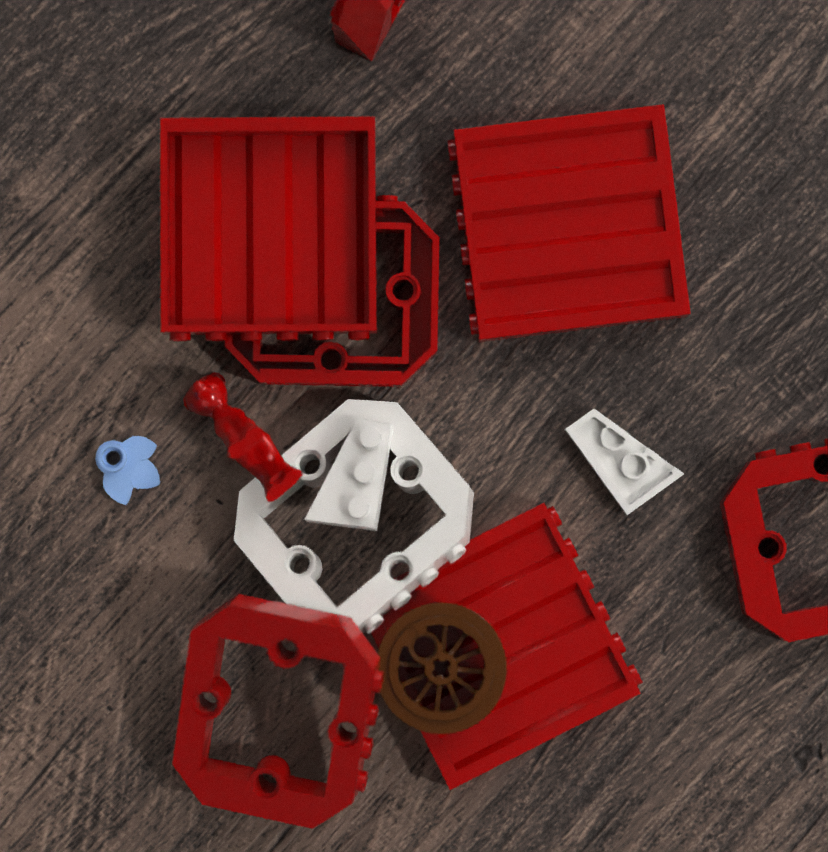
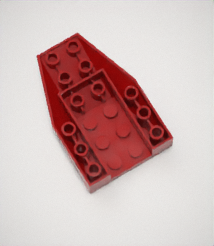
M336 0L330 12L335 42L372 62L406 0Z

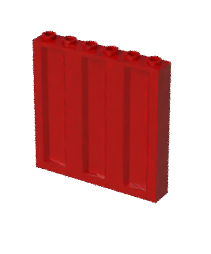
M664 104L454 130V139L447 140L450 161L456 160L458 174L452 175L454 196L461 195L462 209H456L458 231L465 230L467 243L460 244L462 264L469 265L471 278L464 279L467 300H474L475 313L469 314L471 335L478 334L479 342L683 318L691 314Z
M375 116L160 118L161 333L169 335V341H191V335H205V341H226L227 335L240 334L242 341H261L262 334H277V340L280 341L298 340V334H312V340H334V334H348V340H369V334H377Z
M541 503L470 539V542L465 546L466 552L453 563L447 561L437 570L439 572L438 576L431 583L424 587L420 584L409 593L412 596L411 599L398 610L394 608L389 610L382 616L384 619L383 623L371 632L379 648L389 628L405 613L431 603H451L466 607L479 614L497 633L504 648L507 673L503 692L495 707L480 722L459 732L433 734L420 731L450 790L641 694L638 685L643 683L634 664L627 667L621 655L627 650L617 632L611 635L605 623L611 619L602 601L595 603L589 590L595 587L585 569L579 572L573 560L578 557V553L570 538L563 540L557 528L563 524L554 506L547 508L545 503ZM409 571L393 579L397 581L403 580L408 576ZM442 625L428 626L427 630L434 633L438 637L439 642H441ZM451 625L448 626L447 652L451 650L463 633V630ZM470 635L464 639L454 653V657H459L478 648L477 643ZM423 636L414 642L413 647L418 656L427 657L434 652L435 644L431 638ZM404 646L399 659L401 661L417 662L410 655L408 647ZM481 653L459 662L458 666L482 669L484 668L483 656ZM438 658L433 661L435 668L432 673L435 676L440 673L444 677L448 676L450 661L446 659L441 662ZM398 667L400 681L402 682L425 671L424 668ZM457 673L458 677L475 689L479 688L483 678L482 674ZM425 677L405 686L404 690L412 699H415L429 679ZM455 680L451 681L460 704L466 703L473 697V693ZM433 683L419 702L420 705L434 709L437 684ZM444 684L441 691L440 710L455 708L454 701L446 684Z

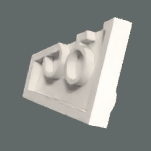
M592 409L565 429L626 515L684 475L683 472L637 441L596 409Z
M356 419L304 520L310 523L377 531L393 433V425L391 423Z

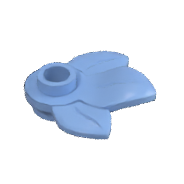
M132 436L124 442L110 440L104 442L97 449L95 460L98 468L104 473L103 488L116 502L127 505L131 498L133 487L149 489L160 485L158 470L148 459L157 447L150 439L143 436ZM112 451H116L120 455V460L115 465H111L107 460L108 454Z

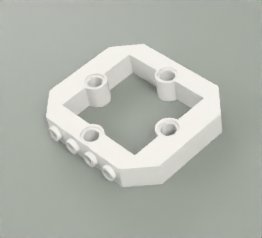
M347 399L281 455L289 465L302 471V477L281 497L273 502L267 501L263 486L256 477L239 491L234 541L282 600L290 605L351 617L362 633L365 631L371 633L377 629L384 621L382 616L392 608L398 610L404 606L412 597L409 593L420 584L424 587L431 583L439 574L437 570L447 561L453 563L466 552L465 546L470 542L474 492L397 402ZM356 419L391 423L393 425L390 450L396 458L393 460L390 470L394 482L405 493L417 494L425 490L446 516L406 550L388 555L382 562L381 571L337 607L316 582L323 570L320 558L303 545H295L288 548L264 518L304 484L313 488L323 485L332 467L331 461L338 456ZM311 460H319V469L313 474H305L306 464ZM409 466L419 467V473L415 479L410 481L403 480L402 475L406 468ZM301 558H309V568L303 573H295V563ZM399 565H408V576L400 581L394 580V569Z

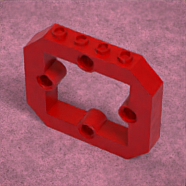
M378 195L376 201V233L404 234V270L391 276L385 289L390 305L396 309L403 310L402 357L348 356L347 351L342 345L332 341L318 346L314 355L262 354V340L242 341L241 334L227 335L225 347L261 385L402 387L437 354L440 237L405 201H398V196ZM405 282L412 286L413 295L411 298L399 300L394 296L393 289L398 283ZM336 351L340 354L342 360L339 367L333 370L323 367L321 360L326 352Z
M828 438L824 439L825 446L811 449L810 442L789 446L790 453L777 455L776 449L755 453L756 460L746 462L720 502L742 614L785 642L828 635V604L782 613L773 565L779 563L785 557L787 544L779 533L773 530H765L757 488L809 479L816 483L828 482V472L821 475L814 469V460L818 455L828 458ZM764 538L771 539L775 544V552L769 558L763 557L758 551V545Z
M242 594L236 595L199 620L190 631L172 761L173 767L202 805L301 827L315 828L353 804L358 792L364 793L368 771L363 770L364 759L369 760L373 748V738L368 737L370 726H375L379 705L373 704L375 692L380 693L384 679V671H379V655L351 617ZM225 639L268 648L270 660L281 668L296 666L304 655L345 664L338 711L328 728V737L333 746L327 783L292 776L288 763L276 755L263 757L255 768L209 758L214 719L221 714L231 698L229 683L223 677H220ZM282 640L291 641L295 645L296 651L287 650L283 646ZM203 692L212 694L217 703L209 702L204 697ZM342 723H351L355 727L356 732L345 730ZM263 774L272 775L276 783L268 782Z

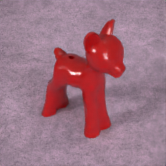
M213 372L201 377L186 392L183 399L186 409L198 415L213 418L214 432L223 440L228 448V455L260 481L267 501H275L302 477V471L289 465L283 459L271 436L258 427L251 418L247 417L242 409L228 405V392L223 375Z

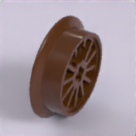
M431 603L405 613L389 628L383 637L377 653L380 657L379 671H384L380 692L385 703L404 723L427 733H455L477 724L495 707L503 692L506 681V656L497 633L479 614L456 604ZM442 625L441 642H439L438 637L434 633L427 630L428 626ZM451 625L463 630V633L451 650L447 652L448 626ZM470 635L477 643L478 648L459 657H454V653L464 639ZM425 636L433 640L435 649L430 656L420 657L415 653L413 646L419 637ZM404 646L408 647L410 655L417 662L401 661L399 659ZM481 653L483 656L484 668L482 669L458 666L459 662ZM438 658L441 662L446 659L450 661L448 676L444 677L441 673L435 676L432 673L435 668L433 663L435 659ZM398 667L424 668L425 671L402 682L400 681ZM457 673L482 674L483 678L479 688L475 689L458 677ZM427 677L429 680L418 696L412 699L404 690V687ZM455 680L473 693V697L466 703L460 704L451 681ZM435 683L437 684L434 709H429L420 705L419 702L431 685ZM444 684H446L454 701L455 708L440 710L441 691Z

